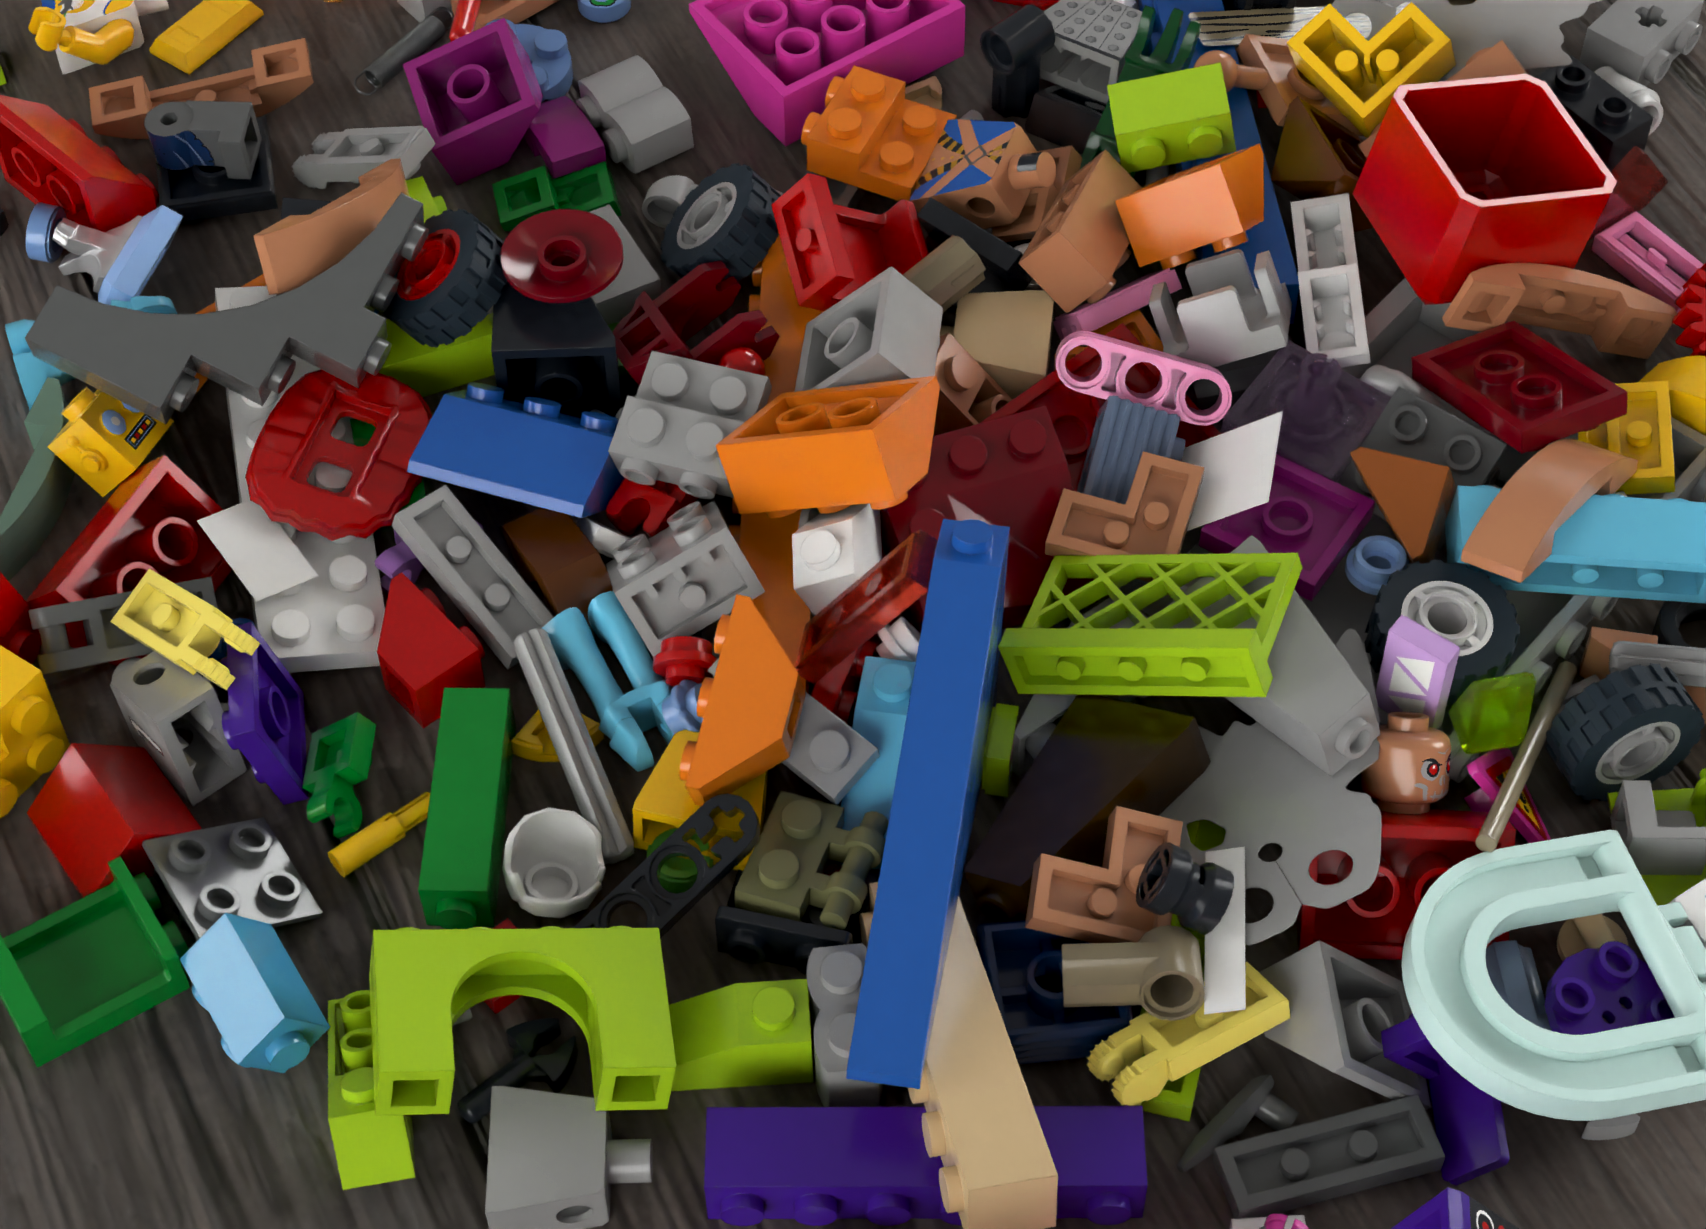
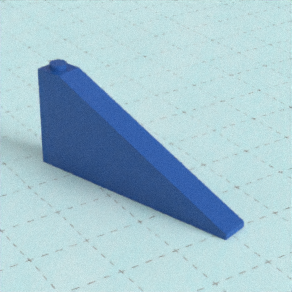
M943 519L932 563L846 1079L920 1089L983 777V756L992 707H996L1000 658L998 645L1001 641L1010 527L990 525L973 519L963 521Z

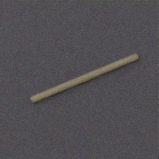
M1564 661L1558 665L1476 838V846L1483 852H1493L1496 849L1546 741L1547 731L1552 727L1551 722L1559 713L1577 674V668L1571 662Z

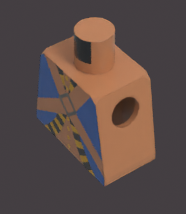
M948 120L909 201L914 203L915 209L919 213L931 197L982 229L1010 224L1019 218L1032 188L1049 187L1053 184L1056 177L1055 161L1050 153L1037 152L1022 127L1015 122Z

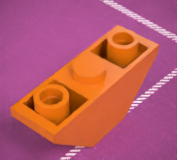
M736 594L731 615L722 614L719 619L714 638V653L720 654L714 678H704L698 695L697 716L703 717L697 742L690 740L687 742L681 758L680 780L686 781L685 787L694 804L702 806L716 795L734 792L790 757L806 696L799 673L748 596Z

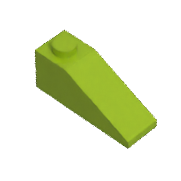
M807 979L735 983L669 1005L677 1066L671 1091L813 1082Z

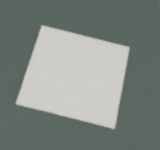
M1283 411L1184 448L1182 462L1205 467L1203 481L1187 531L1269 502Z

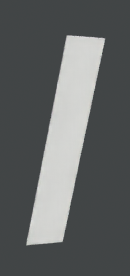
M1244 846L1205 853V863H1215L1231 871L1234 876V889L1222 919L1211 932L1205 935L1204 1015L1246 1010Z

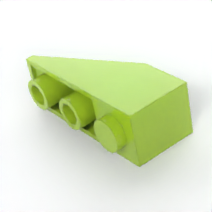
M360 990L350 993L344 998L328 1000V1024L330 1026L328 1029V1121L342 1188L347 1190L415 1178L414 1135L411 1115L375 1116L370 990Z

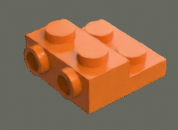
M854 65L846 78L835 76L830 82L825 97L826 109L822 114L811 112L804 123L801 143L807 146V171L897 201L901 199L909 201L947 121L957 119V115L905 99V81Z

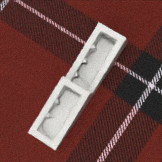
M1349 193L1290 202L1309 372L1371 363Z

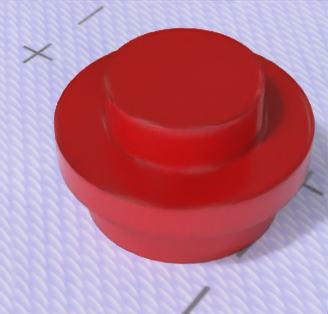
M676 636L664 639L660 644V653L653 658V671L660 676L666 677L665 682L672 687L679 685L682 680H692L700 684L705 677H713L708 672V669L717 660L712 655L713 645L708 640L692 636Z

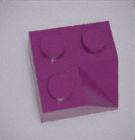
M505 18L499 19L403 64L423 127L427 128L436 143L431 150L456 185L507 163L540 109L543 95L529 56Z

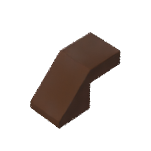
M539 508L499 527L525 583L537 580L554 617L568 608L577 607L581 610L590 626L588 606L591 600L599 594L613 591L608 571L599 552L568 514Z

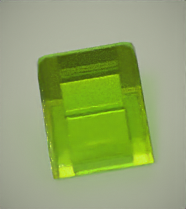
M1522 672L1473 681L1452 705L1448 713L1462 750L1466 754L1518 746L1522 743L1528 729L1536 685L1533 673Z

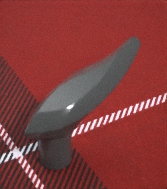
M1271 1074L1253 1078L1196 1135L1177 1164L1179 1172L1185 1173L1212 1155L1215 1147L1221 1146L1226 1140L1241 1134L1253 1116H1256L1275 1131L1291 1127L1299 1112L1270 1092L1274 1086Z

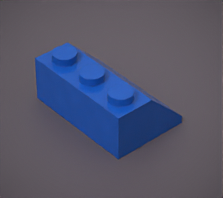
M475 382L468 383L466 390L443 395L408 463V473L579 518L606 510L609 501L625 478L618 471L608 452L619 421L618 418L588 411L582 412L581 418L560 413L561 404L555 401L537 397H525L523 404L503 399L504 389Z

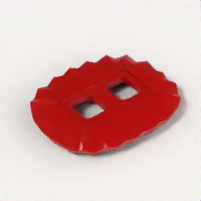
M322 369L305 374L285 391L271 411L256 440L245 475L250 501L260 505L271 521L289 523L301 532H316L331 541L349 535L366 539L378 528L391 526L395 514L399 512L400 508L409 503L414 488L422 482L423 476L408 473L407 469L409 459L433 416L430 407L419 392L399 380L378 373L374 376L367 372L359 388ZM342 417H351L376 427L369 443L364 446H356L335 439L331 434L338 420ZM326 462L350 470L353 474L346 488L342 492H332L309 484L307 480L317 463Z

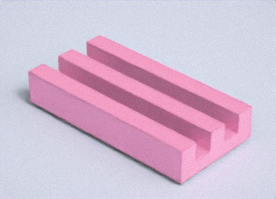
M1637 211L1594 237L1591 249L1642 292L1674 307L1677 313L1681 309L1675 304V300L1684 291L1682 286L1686 281L1666 266V264L1686 280L1698 268L1704 265ZM1626 233L1630 234L1633 238H1635L1638 242L1645 246L1648 249V251Z
M1168 268L1147 274L1109 292L1097 303L1090 305L1087 302L1073 309L1068 314L1064 313L1056 317V321H1053L1060 340L1062 341L1066 336L1077 331L1091 332L1148 305L1152 288L1155 284L1166 282L1170 294L1182 289L1175 269L1170 270Z

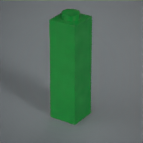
M444 688L418 887L427 926H440L444 929H469L473 926L494 927L513 759L511 740L515 737L516 722L509 688Z

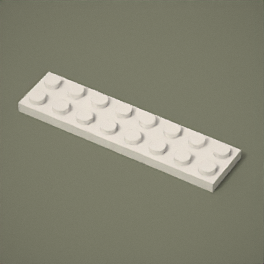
M267 286L215 288L216 311L250 306L275 297L276 294L269 295ZM292 355L291 359L296 361V366L286 387L280 394L271 391L263 406L226 388L240 503L250 500L245 475L256 440L271 411L285 391L302 376L320 370V368L295 355ZM342 417L338 420L331 436L354 445L350 419L353 418ZM320 462L314 466L307 482L332 492H342L353 473L350 470L326 462ZM279 522L319 576L259 602H256L252 597L255 628L289 673L380 666L377 649L385 607L379 569L375 566L374 562L377 556L373 533L366 539L349 535L331 541L316 532H301L289 523Z

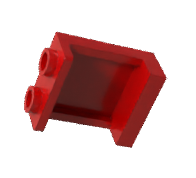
M807 173L771 204L798 305L801 307L826 311L892 266L903 275L929 254L912 201L901 199L888 211L880 215L833 204L826 177Z

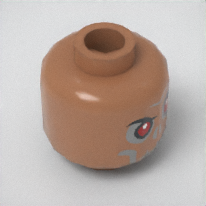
M1414 712L1388 713L1387 724L1380 725V735L1377 737V741L1380 743L1379 759L1361 772V788L1364 793L1376 799V805L1382 811L1398 814L1427 813L1430 811V803L1443 799L1448 792L1451 757L1450 739L1441 730L1429 727L1428 715Z

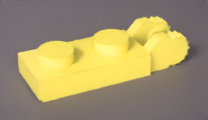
M148 569L110 621L129 636L192 675L198 672L225 690L230 687L235 677L219 661L214 658H208L218 647L220 638H224V641L240 653L245 652L250 656L253 655L261 644L244 630L232 623L233 620L219 609L151 569Z
M1245 962L1246 1010L1204 1015L1203 1001V1005L1195 1014L1181 1020H1161L1145 1012L1130 1020L1129 1026L1110 1035L1106 1041L1101 1040L1100 1044L1095 1045V1048L1090 1051V1056L1087 1057L1089 1062L1086 1065L1089 1067V1071L1102 1082L1104 1080L1109 1082L1111 1079H1115L1111 1084L1113 1086L1111 1091L1121 1105L1140 1106L1143 1101L1146 1100L1148 1102L1157 1097L1168 1080L1173 1082L1290 1019L1289 1000L1249 962Z

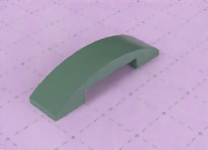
M47 377L24 421L34 452L0 516V572L8 581L27 564L52 531L67 501L75 472L47 447L69 421L61 414L67 406V402L59 379Z

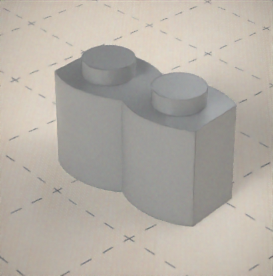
M635 55L578 81L581 98L576 100V105L582 110L594 129L601 135L605 149L615 163L622 161L631 172L636 174L694 148L689 114L674 93L662 85L650 65L640 56Z
M863 943L813 948L807 963L806 975L810 1026L814 1038L816 1087L824 1107H880L885 1093V1084L846 1079L867 948Z

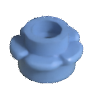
M682 680L679 685H675L672 688L671 695L663 700L662 714L673 734L682 730L700 732L703 717L697 716V701L702 683L698 684L692 680Z

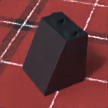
M507 281L500 292L501 296L497 303L493 304L491 345L497 387L504 389L503 399L524 404L525 397H537L560 403V413L581 418L582 412H590L592 409H597L607 415L616 417L619 409L623 407L616 339L591 297L570 303L541 302L522 295Z

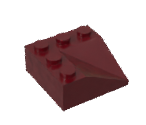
M1046 406L933 436L928 473L907 491L908 497L906 500L893 507L880 509L881 543L889 566H892V575L909 623L920 634L932 563L943 519L957 521L973 519L990 525L1010 527L1002 629L1024 623L1054 558L1045 554V542L1063 489L1074 491L1068 463ZM1068 578L1062 593L1066 596L1094 579Z

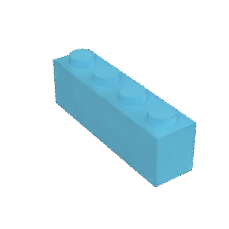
M1490 485L1457 486L1445 521L1447 563H1462L1473 571H1481L1490 577L1489 580L1496 586L1500 585L1504 590L1706 604V502H1693L1682 498L1668 500L1625 497L1620 494L1593 495L1555 531L1551 555L1522 583L1461 561L1462 549L1502 488Z

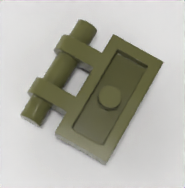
M780 791L759 836V840L735 888V907L802 922L808 906L812 905L823 908L820 921L824 926L843 930L847 925L850 915L856 914L862 907L868 892L867 885L864 882L870 869L876 868L882 860L886 840L884 835L888 828V819L881 813L870 811L864 814L859 827H854L850 831L842 829L844 826V807ZM829 859L843 863L840 872H835L830 876L823 874Z

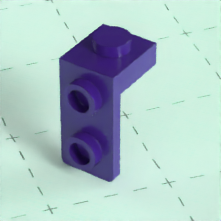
M1413 1013L1409 1015L1407 1020L1381 1031L1384 1057L1429 1080L1436 1136L1446 1156L1441 1169L1443 1180L1456 1186L1507 1165L1510 1156L1501 1101L1480 1090L1454 1070L1430 1044L1420 1029Z

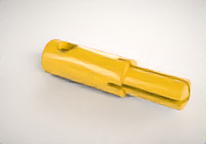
M424 792L394 813H386L330 850L328 857L336 871L341 876L346 877L403 839L407 831L427 819L430 793Z

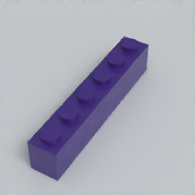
M1034 1106L1058 1173L1056 1219L1088 1218L1096 1224L1116 1225L1126 1222L1130 1218H1143L1148 1187L1143 1106ZM707 1107L704 1191L708 1219H721L725 1223L734 1226H751L760 1223L763 1219H795L797 1222L809 1226L828 1225L836 1219H868L872 1223L883 1226L900 1225L909 1219H942L948 1224L962 1226L959 1213L948 1214L944 1208L939 1184V1168L944 1166L941 1156L930 1158L926 1150L922 1131V1113H926L925 1107Z

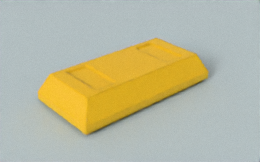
M203 0L154 40L149 51L152 55L190 75L264 15L263 10L249 0Z

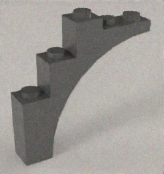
M401 192L374 231L339 263L296 289L250 306L205 314L148 313L103 304L56 285L27 333L25 340L33 356L164 424L168 423L175 409L183 412L192 401L199 385V379L194 377L196 373L263 406L271 391L280 394L289 382L296 366V361L291 359L292 355L359 388L367 372L374 376L378 374L391 350L392 343L386 340L388 337L386 318L374 313L376 309L383 313L388 308L399 286V280L394 278L404 258L413 261L417 257L426 241L429 229L423 226V203Z

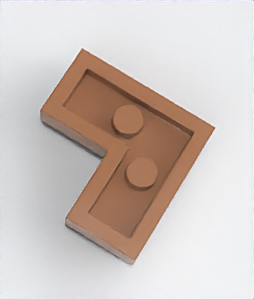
M1143 451L1126 504L1064 488L1045 542V554L1053 557L1055 555L1180 554L1203 481L1205 467ZM1136 578L1146 582L1154 580L1153 578Z
M1116 806L1108 818L1102 867L1041 853L1033 866L1025 928L1089 943L1138 942L1146 932L1155 927L1171 925V913L1156 915L1139 907L1136 902V890L1143 868L1158 846L1169 842L1180 847L1183 822Z

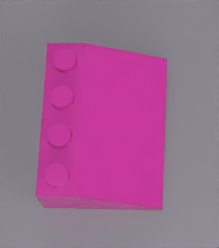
M696 0L689 3V13L750 110L785 147L801 139L804 123L811 112L819 114L824 112L826 109L825 97L832 79L835 76L846 78L854 65L905 81L907 85L964 56L965 5L960 0Z

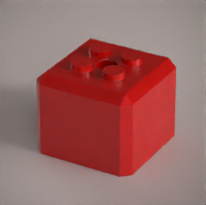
M1529 74L1399 85L1390 101L1352 195L1416 295L1425 305L1452 303L1469 274L1480 268L1506 263H1538L1574 269L1617 180L1548 84Z

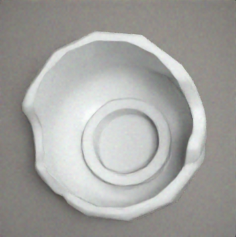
M548 807L524 815L509 833L504 850L502 870L505 884L512 900L518 902L520 908L535 916L563 918L587 909L602 888L601 882L606 870L602 854V836L597 827L575 811Z

